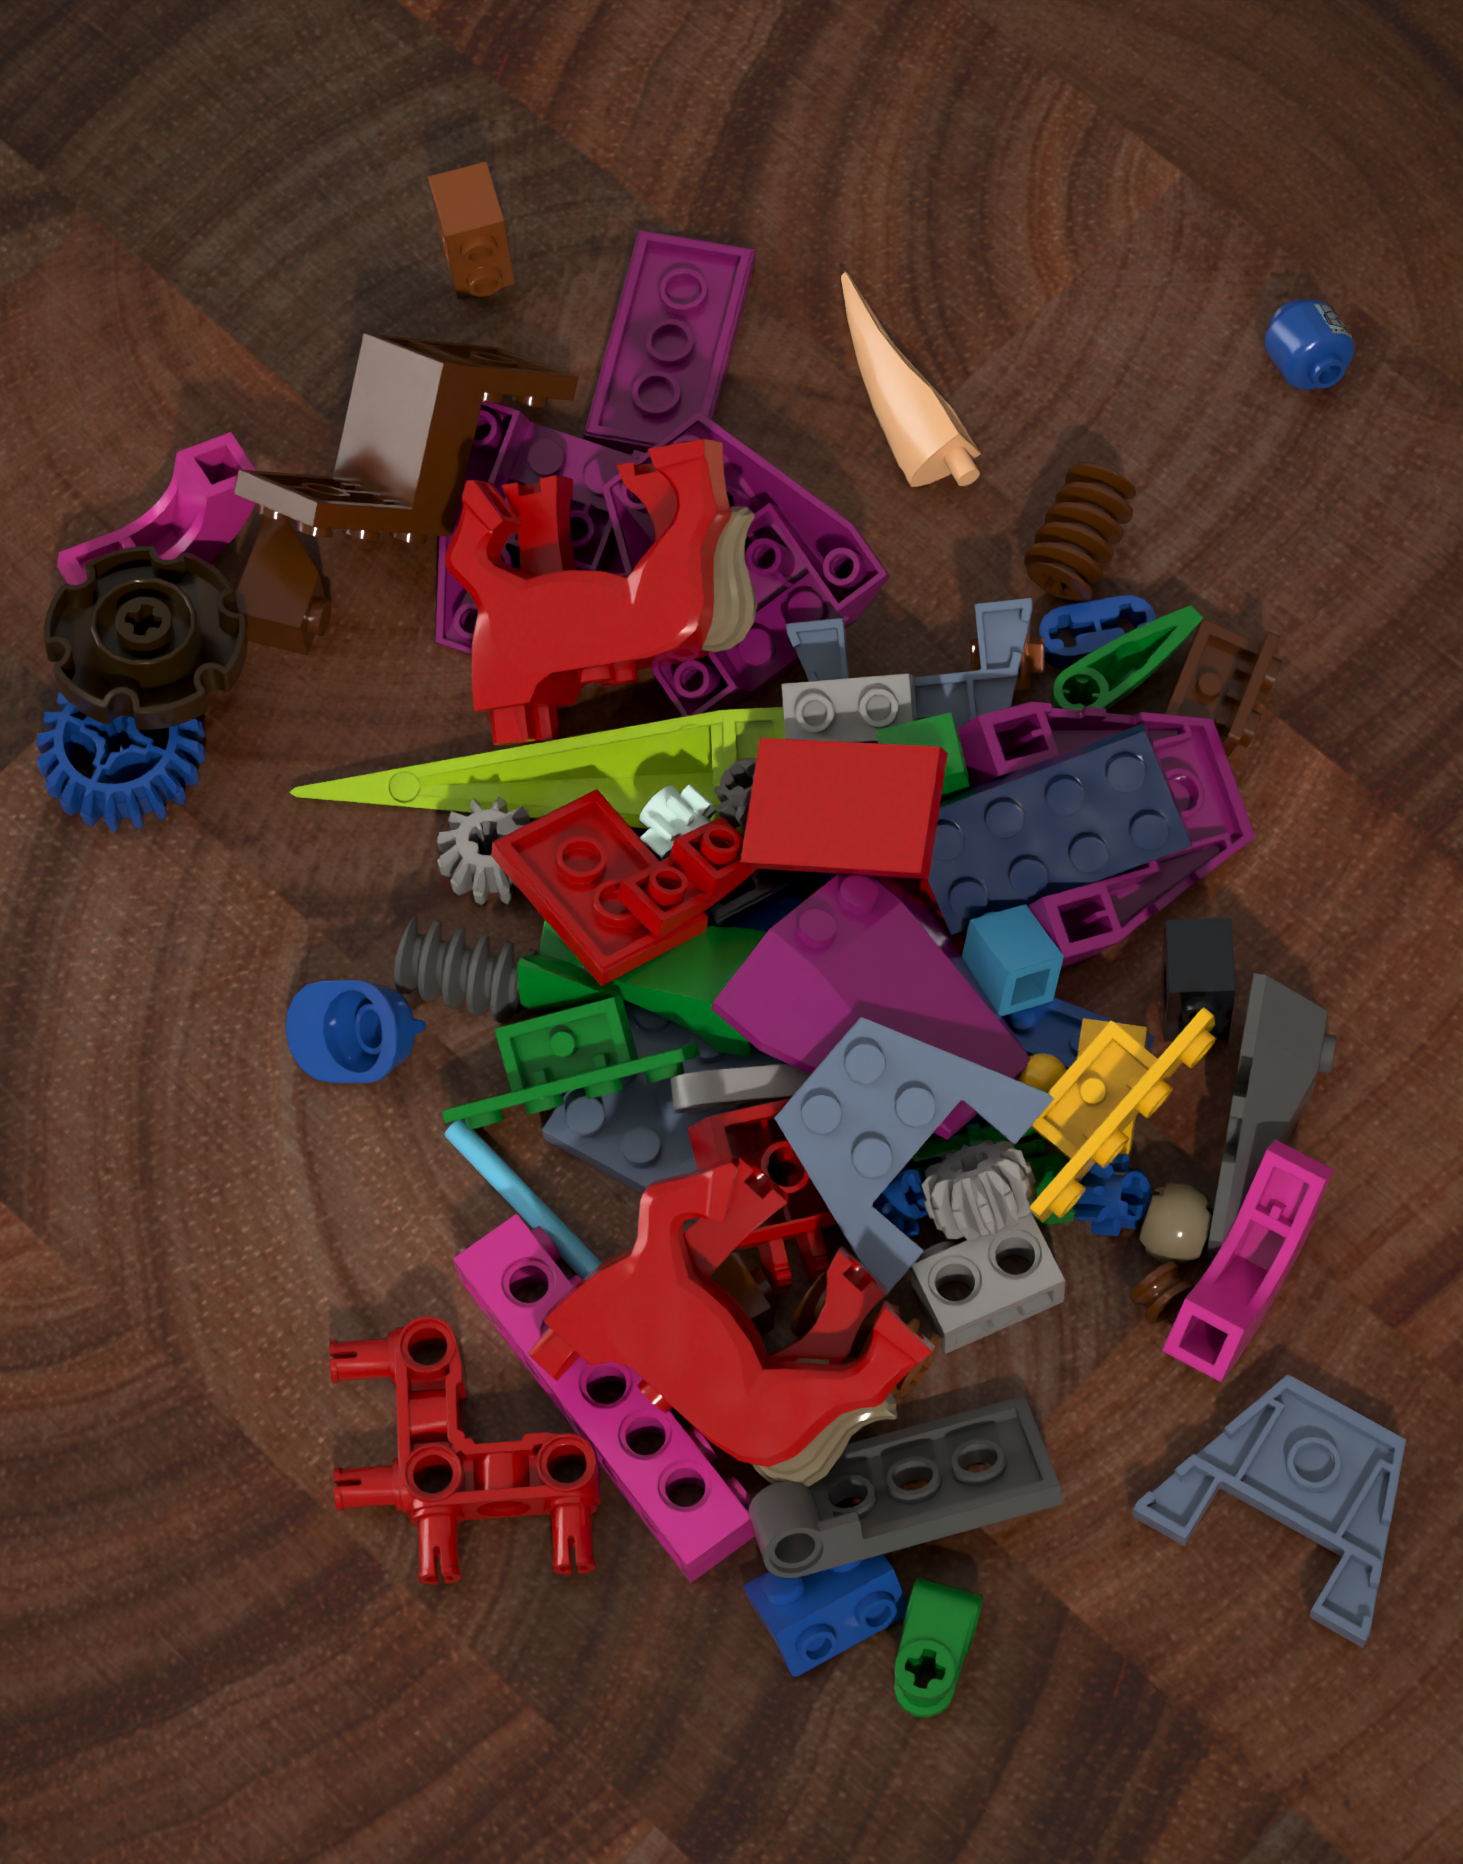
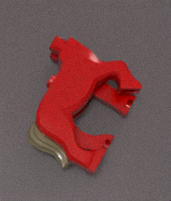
M700 439L649 448L648 452L652 463L634 464V462L616 465L624 486L645 504L654 524L656 536L655 543L639 560L631 574L576 570L570 528V503L573 498L572 478L555 475L539 478L540 483L519 485L516 482L501 485L508 504L493 483L478 480L466 481L462 494L463 509L459 524L445 554V566L448 572L470 593L479 609L472 641L473 705L475 712H488L490 714L493 745L518 743V746L560 739L557 708L574 705L582 687L586 684L601 682V686L637 682L639 681L637 670L696 660L715 652L729 650L745 639L755 621L758 604L753 583L749 577L744 560L747 532L755 516L754 512L747 507H730L724 478L722 442ZM516 530L520 546V571L506 564L502 560L501 554L506 540Z
M744 1154L739 1160L731 1156L708 1167L686 1174L655 1180L649 1184L640 1200L638 1235L634 1247L605 1260L548 1310L544 1322L549 1328L536 1341L535 1345L529 1350L528 1355L556 1381L560 1379L580 1356L591 1366L615 1362L630 1367L643 1378L637 1385L640 1391L661 1411L667 1413L674 1407L711 1443L738 1461L752 1464L755 1470L772 1484L785 1481L798 1482L808 1488L828 1474L842 1455L851 1436L859 1429L875 1421L895 1420L898 1418L897 1403L891 1394L892 1389L908 1372L933 1352L935 1345L921 1332L918 1334L914 1333L899 1318L901 1313L885 1300L874 1319L872 1337L867 1350L857 1360L845 1365L841 1364L850 1353L854 1338L863 1320L873 1307L886 1296L887 1288L841 1246L826 1272V1302L817 1322L805 1335L768 1354L762 1335L747 1310L721 1283L711 1276L751 1232L788 1203L789 1195ZM700 1218L690 1228L683 1231L685 1220Z

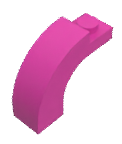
M231 432L178 451L176 453L171 483L164 495L150 510L121 529L59 552L57 568L68 584L79 585L87 580L85 565L90 561L117 550L139 546H154L157 556L164 560L175 559L181 552H188L210 563L239 533L255 505V502L234 494L239 469L257 470Z
M1276 1139L1265 1152L1243 1205L1220 1250L1203 1277L1185 1298L1164 1345L1163 1352L1219 1382L1223 1381L1253 1338L1292 1269L1317 1218L1318 1212L1316 1210L1333 1175V1169Z

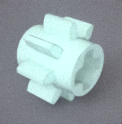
M691 784L682 793L672 785L666 786L652 797L640 814L639 820L648 828L640 839L660 859L664 860L670 856L676 838L711 822L709 818L717 812L716 807Z

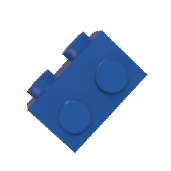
M883 1554L798 1578H782L767 1572L743 1585L751 1606L776 1642L786 1667L794 1677L800 1676L905 1618L908 1607L894 1569Z

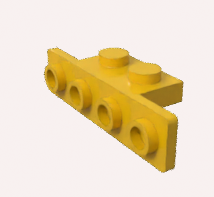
M1205 1007L1198 1012L1158 1059L1111 1020L1050 1089L1048 1094L1054 1100L1030 1127L1070 1161L1030 1206L1032 1214L1043 1223L1052 1212L1059 1218L1066 1215L1086 1190L1079 1181L1095 1163H1098L1102 1168H1106L1117 1157L1129 1141V1137L1123 1131L1140 1112L1143 1116L1149 1118L1167 1099L1173 1090L1166 1083L1171 1075L1182 1063L1186 1064L1190 1069L1193 1068L1208 1052L1216 1040L1209 1033L1215 1026V1018Z

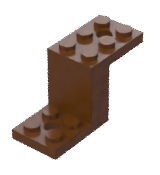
M364 333L333 477L239 469L234 494L257 503L256 512L258 514L278 520H297L295 527L297 531L318 537L330 538L333 536L334 529H343V533L349 536L372 541L379 540L381 532H389V535L393 538L419 544L425 543L427 535L453 536L482 401L502 403L504 394L511 395V400L546 408L548 398L573 401L579 377L499 347Z

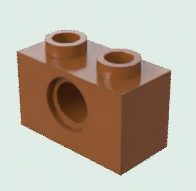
M487 162L428 176L439 238L457 299L472 295L478 297L488 296L496 293L503 287L514 285L515 281L505 222Z

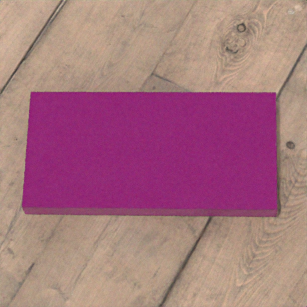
M638 230L585 427L584 440L620 452L632 454L633 450L646 453L649 448L654 447L698 412L705 414L715 422L756 262L755 249Z

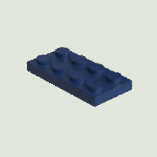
M1145 723L941 799L930 874L927 880L951 935L968 929L971 919L981 917L986 913L999 912L1024 904L1028 906L1042 897L1088 885L1192 847L1190 833Z

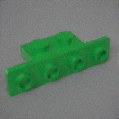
M621 995L495 1028L511 1091L458 1104L441 1112L444 1123L465 1119L467 1130L504 1121L502 1109L524 1103L528 1115L564 1105L562 1097L564 1092L584 1087L586 1098L591 1099L623 1090L625 1088L622 1077L644 1072L647 1083L682 1075L685 1073L682 1062L699 1056L700 1052L698 1044L695 1042L638 1057Z

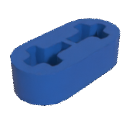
M1134 595L1116 596L1053 609L1043 617L1039 626V637L1044 638V660L1053 667L1065 670L1098 648L1124 635V630L1118 628L1119 619L1130 618L1133 626L1138 628L1156 620V614L1148 602ZM1069 629L1072 637H1076V646L1064 647L1062 640L1057 639L1058 630Z

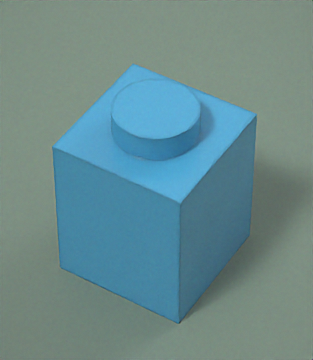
M1026 904L999 912H989L981 917L971 919L962 953L963 960L1000 1016L1053 1001L1064 956Z

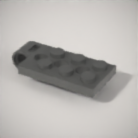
M1024 1395L847 1444L842 1455L828 1474L808 1488L798 1482L785 1481L762 1489L750 1503L749 1517L768 1571L782 1578H798L1063 1504L1060 1483ZM978 1462H988L992 1465L991 1468L982 1472H969L965 1470L968 1466ZM913 1480H925L928 1483L926 1486L916 1490L900 1488L905 1483ZM848 1498H860L862 1500L859 1505L850 1508L835 1506L840 1501Z

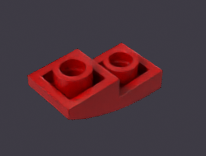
M721 816L676 838L668 858L621 880L616 898L659 939L713 906L746 880L756 869L748 868L740 863L744 837Z

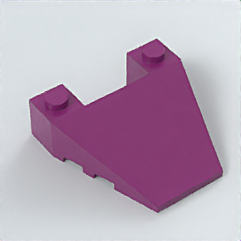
M1028 702L978 715L958 729L970 785L973 788L1145 723L1190 833L1192 847L1097 882L1042 897L1028 905L1030 911L1063 954L1064 958L1061 968L1084 962L1120 942L1141 923L1172 902L1175 897L1195 882L1201 880L1255 838L1213 719L1140 712L1133 716L1106 713L1105 708L1085 707L1082 710L1052 708L1051 703Z

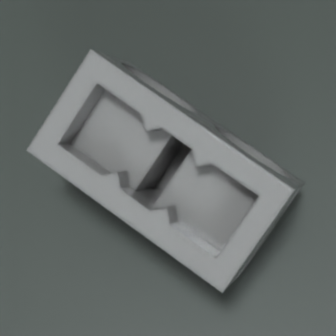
M909 673L781 684L786 739L873 743L878 742L876 730L918 720L914 675Z
M1031 1212L1027 1216L1019 1217L1018 1225L1015 1227H1005L998 1230L995 1237L991 1234L981 1235L974 1241L966 1240L957 1245H954L952 1241L938 1243L926 1249L919 1256L918 1262L911 1266V1286L934 1333L942 1336L940 1346L944 1354L1064 1302L1065 1279ZM1008 1255H1020L1027 1258L1031 1262L1032 1267L1022 1274L1013 1275L1004 1272L998 1266V1262ZM961 1281L972 1289V1293L963 1300L950 1301L943 1298L938 1293V1289L947 1282Z

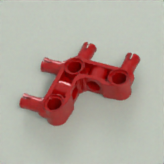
M424 1316L416 1318L405 1325V1327H395L394 1331H389L388 1338L342 1342L333 1340L329 1342V1354L333 1357V1359H329L333 1384L340 1383V1381L391 1378L392 1384H396L398 1458L393 1459V1465L345 1469L341 1467L334 1468L333 1481L337 1483V1487H334L336 1510L344 1511V1509L395 1505L397 1511H403L404 1514H407L410 1522L417 1526L418 1581L420 1583L438 1585L437 1560L439 1557L444 1583L449 1584L461 1580L458 1547L459 1523L466 1520L532 1515L551 1516L552 1571L554 1573L572 1574V1547H575L578 1573H588L595 1570L596 1561L593 1556L591 1514L597 1511L598 1505L601 1502V1476L594 1449L586 1439L577 1434L548 1432L524 1434L521 1441L475 1444L472 1438H466L462 1428L461 1403L468 1399L467 1378L463 1360L453 1329L447 1322L438 1317ZM435 1344L447 1349L444 1357L435 1364L421 1365L414 1361L417 1352L424 1346ZM572 1460L586 1466L582 1477L574 1482L561 1483L552 1478L553 1471L562 1462ZM439 1470L446 1471L452 1475L450 1484L441 1492L426 1493L419 1489L423 1477L430 1472Z

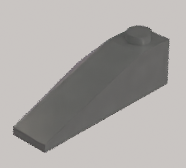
M1253 974L1240 1050L1236 1087L1232 1098L1226 1145L1222 1158L1208 1242L1206 1262L1212 1263L1243 1205L1266 1150L1275 1139L1286 1145L1314 1095L1317 1073L1331 1074L1337 1036L1324 1034L1328 1011L1263 974Z

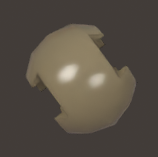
M1169 1182L1165 1184V1187L1153 1191L1150 1206L1145 1214L1139 1240L1145 1246V1251L1149 1256L1164 1264L1176 1261L1180 1266L1188 1264V1261L1200 1258L1214 1208L1208 1202L1206 1193L1189 1184Z

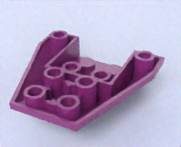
M482 401L463 491L468 480L493 483L508 504L501 485L516 482L519 485L540 483L539 478L555 475L572 478L573 498L570 503V528L576 570L625 573L601 486L619 473L616 465L634 462L644 453L633 450L632 455L531 422L521 411L497 403ZM462 495L453 531V536L459 524L460 516L463 509ZM516 530L506 540L501 554L502 560L506 564L520 571V546ZM439 536L435 642L472 656V641L479 609L470 593L448 572L445 566V554L453 536Z
M701 412L695 414L652 448L700 439L722 442L724 478L730 507H747L754 512L755 516L747 532L744 560L749 577L753 583L758 604L755 621L745 639L731 649L715 652L696 660L652 668L653 674L682 717L724 710L761 693L801 663L788 637L786 624L844 618L846 629L858 620L890 577V574L856 525ZM648 451L634 461V464L652 463ZM618 473L601 488L625 573L631 574L639 560L655 543L656 536L654 524L645 504L624 486Z

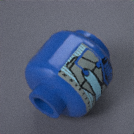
M1297 299L1281 306L1272 316L1264 340L1267 354L1284 380L1299 390L1322 389L1336 384L1344 376L1347 367L1353 359L1355 344L1350 332L1334 309L1322 300Z

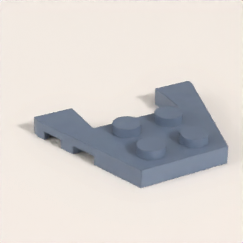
M1032 598L975 604L981 669L978 671L914 677L918 720L952 712L958 730L978 715L1011 707L1033 612ZM844 618L786 624L788 637L797 652L809 682L850 678Z
M860 1017L777 1113L774 1119L861 1264L887 1287V1295L924 1250L872 1206L884 1189L961 1100L1012 1144H1016L1054 1098L1047 1092Z
M1288 1374L1224 1428V1432L1197 1455H1191L1175 1469V1473L1152 1493L1149 1491L1141 1497L1133 1508L1132 1517L1177 1543L1186 1546L1218 1490L1222 1489L1342 1557L1311 1609L1309 1618L1364 1648L1371 1631L1406 1439Z

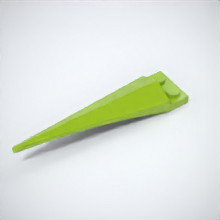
M783 707L717 710L298 786L289 793L299 798L470 812L469 804L473 798L482 804L483 810L491 809L493 802L500 796L506 801L508 812L523 806L528 811L529 818L539 819L598 789L630 827L648 829L639 820L640 814L652 797L669 785H672L682 793L691 784L717 808L721 801L715 794L714 789L720 786L721 777L725 770L739 760L745 758L756 759L760 738L786 739ZM716 812L709 820L713 821L719 818L720 815ZM741 825L735 828L742 836L745 835Z

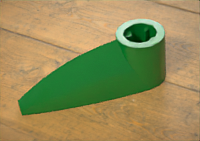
M1191 605L1140 626L1083 657L1056 677L1050 702L1052 708L1082 710L1085 707H1095L1108 710L1127 697L1154 673L1187 639L1202 621L1203 617Z

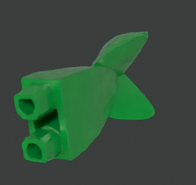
M544 920L539 955L532 954L520 957L517 964L520 1002L529 1010L550 1011L580 1006L621 995L623 1000L652 1011L693 1032L720 1053L750 1058L754 1045L711 1008L714 1000L767 932L748 928L707 926V930L601 986L547 921Z

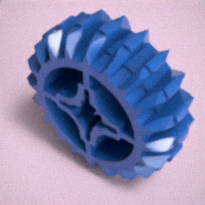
M58 692L56 701L61 712H44L43 723L47 731L37 734L36 745L42 754L37 757V766L41 776L46 778L45 786L49 795L54 797V799H60L61 807L65 813L72 816L80 812L83 822L89 825L90 828L104 816L108 829L116 833L123 818H130L133 827L140 831L144 822L142 815L153 811L155 817L165 821L167 812L164 804L168 800L184 806L186 794L182 786H198L200 775L195 766L205 764L206 759L204 746L200 744L205 738L204 728L200 721L194 718L188 722L166 728L169 731V740L166 750L156 747L153 739L148 738L150 735L148 730H138L136 728L134 718L119 716L111 724L98 722L77 710L67 701L62 693ZM127 745H128L129 747H128L127 749L124 750V749L122 748V746H127ZM77 748L87 751L90 759L94 760L92 764L95 772L91 779L83 776L74 768ZM117 748L120 750V752H113Z

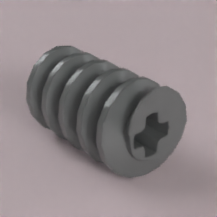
M417 915L410 920L395 958L394 982L399 993L409 995L418 987L422 1000L434 1002L442 994L445 1006L452 1009H458L467 1001L469 1013L475 1016H482L491 1007L493 1020L504 1024L514 1014H519L524 1007L520 1002L517 973L518 963L514 962V943L506 941L497 956L490 955L489 935L482 934L474 947L469 949L466 948L465 928L457 927L450 940L446 942L442 940V921L433 920L423 935L418 933ZM531 948L526 955H538V950Z

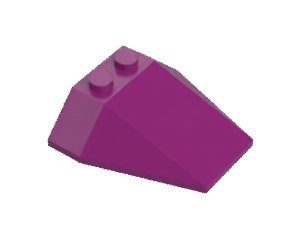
M837 874L768 930L714 1000L711 1008L758 1050L810 1075L860 1017L1015 1080L1020 1077L1030 1061V1057L1003 1017L997 1013L929 907L893 877ZM961 1100L933 1133L948 1140L975 1117L977 1113Z

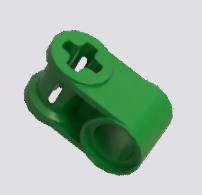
M917 1577L908 1603L902 1629V1640L895 1660L894 1694L897 1703L905 1712L919 1718H930L940 1715L949 1707L954 1697L965 1654L969 1653L983 1602L982 1594ZM923 1669L935 1672L934 1679L929 1681L927 1688L915 1686V1679L920 1677Z

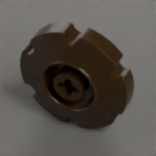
M154 546L130 547L105 554L85 565L87 580L79 585L63 584L51 601L44 624V642L48 660L57 662L53 666L56 685L67 701L77 710L104 724H111L119 716L134 718L138 730L163 729L188 722L207 712V693L213 690L227 692L232 689L245 664L248 646L244 614L234 613L238 609L235 588L215 566L188 552H181L178 557L171 560L160 559Z

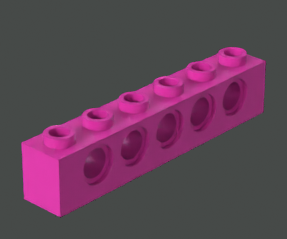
M515 1214L453 1258L458 1279L574 1432L586 1439L593 1447L597 1462L691 1584L755 1537L749 1517V1506L752 1499L736 1478L732 1477L724 1482L710 1463L717 1457L701 1432L694 1426L685 1431L671 1413L675 1409L674 1407L665 1413L645 1397L637 1386L643 1378L632 1368L615 1362L591 1366L580 1356L560 1379L556 1381L528 1355L529 1350L549 1328L544 1322L548 1310L582 1279L575 1275L568 1280L555 1263V1261L561 1258V1255L547 1233L539 1225L530 1231L519 1215ZM528 1283H540L548 1288L546 1294L536 1302L524 1303L515 1298L519 1288ZM606 1382L618 1383L626 1389L619 1400L610 1404L598 1403L591 1398L595 1388ZM643 1433H656L665 1439L663 1446L657 1452L650 1455H640L630 1449L632 1441ZM682 1484H695L705 1491L702 1499L692 1506L681 1507L669 1500L671 1492Z

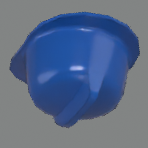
M323 980L308 984L294 996L287 1011L286 1036L289 1049L299 1067L312 1078L328 1083H372L383 1080L393 1068L401 1065L411 1054L415 1035L426 1029V1021L414 1019L407 1000L397 990L383 985H375L364 980Z

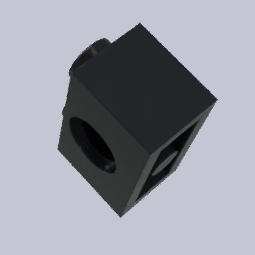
M1231 918L1175 919L1165 921L1161 962L1164 1042L1174 1041L1203 1007L1211 1012L1215 1018V1026L1209 1032L1216 1038L1214 1044L1218 1040H1229L1235 997Z

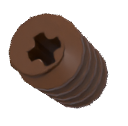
M1089 462L1074 464L1066 474L1065 484L1056 493L1055 504L1048 509L1045 515V524L1037 530L1034 544L1025 554L1024 565L1030 579L1047 593L1075 604L1089 602L1093 596V590L1088 584H1096L1101 580L1103 569L1099 564H1106L1113 557V549L1109 544H1116L1123 537V529L1119 524H1126L1133 517V509L1126 500L1132 499L1136 495L1135 486L1125 477L1105 466Z

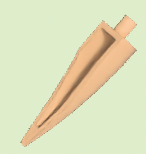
M845 271L841 276L847 320L858 366L872 408L899 467L903 470L911 487L923 486L942 479L951 473L959 486H967L973 483L980 475L973 459L981 455L971 436L955 410L895 346L851 276Z

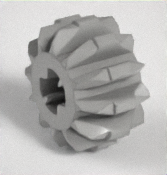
M500 796L493 802L491 809L483 810L482 804L473 798L469 804L471 814L464 816L451 811L448 817L451 830L439 832L437 845L439 851L443 853L437 860L439 870L445 877H452L450 880L452 890L458 897L473 890L475 902L482 907L488 900L490 893L498 892L499 899L508 905L511 900L510 887L516 885L493 857L488 855L487 848L492 847V842L529 824V813L523 806L508 812L506 801Z
M984 1140L976 1146L968 1147L964 1144L962 1149L955 1153H944L941 1156V1163L931 1165L925 1171L926 1180L921 1184L925 1195L923 1201L929 1218H933L937 1230H942L947 1239H959L965 1236L968 1241H974L981 1235L991 1234L995 1237L998 1230L1018 1225V1218L1027 1216L1031 1212L1030 1206L1037 1196L1033 1185L1036 1181L1030 1163L1025 1162L1022 1151L1016 1150L1013 1144L1008 1141L993 1144L991 1140Z

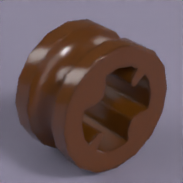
M1176 1261L1167 1262L1148 1274L1130 1294V1299L1135 1305L1143 1304L1146 1306L1145 1318L1150 1324L1159 1323L1177 1312L1182 1307L1187 1295L1196 1286L1191 1280H1181L1179 1277L1181 1267Z

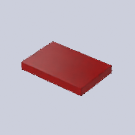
M760 738L740 863L754 869L929 879L948 753L939 746Z
M598 789L492 842L491 856L601 986L707 930L708 916L703 912L676 930L657 939L616 898L621 880L660 861Z

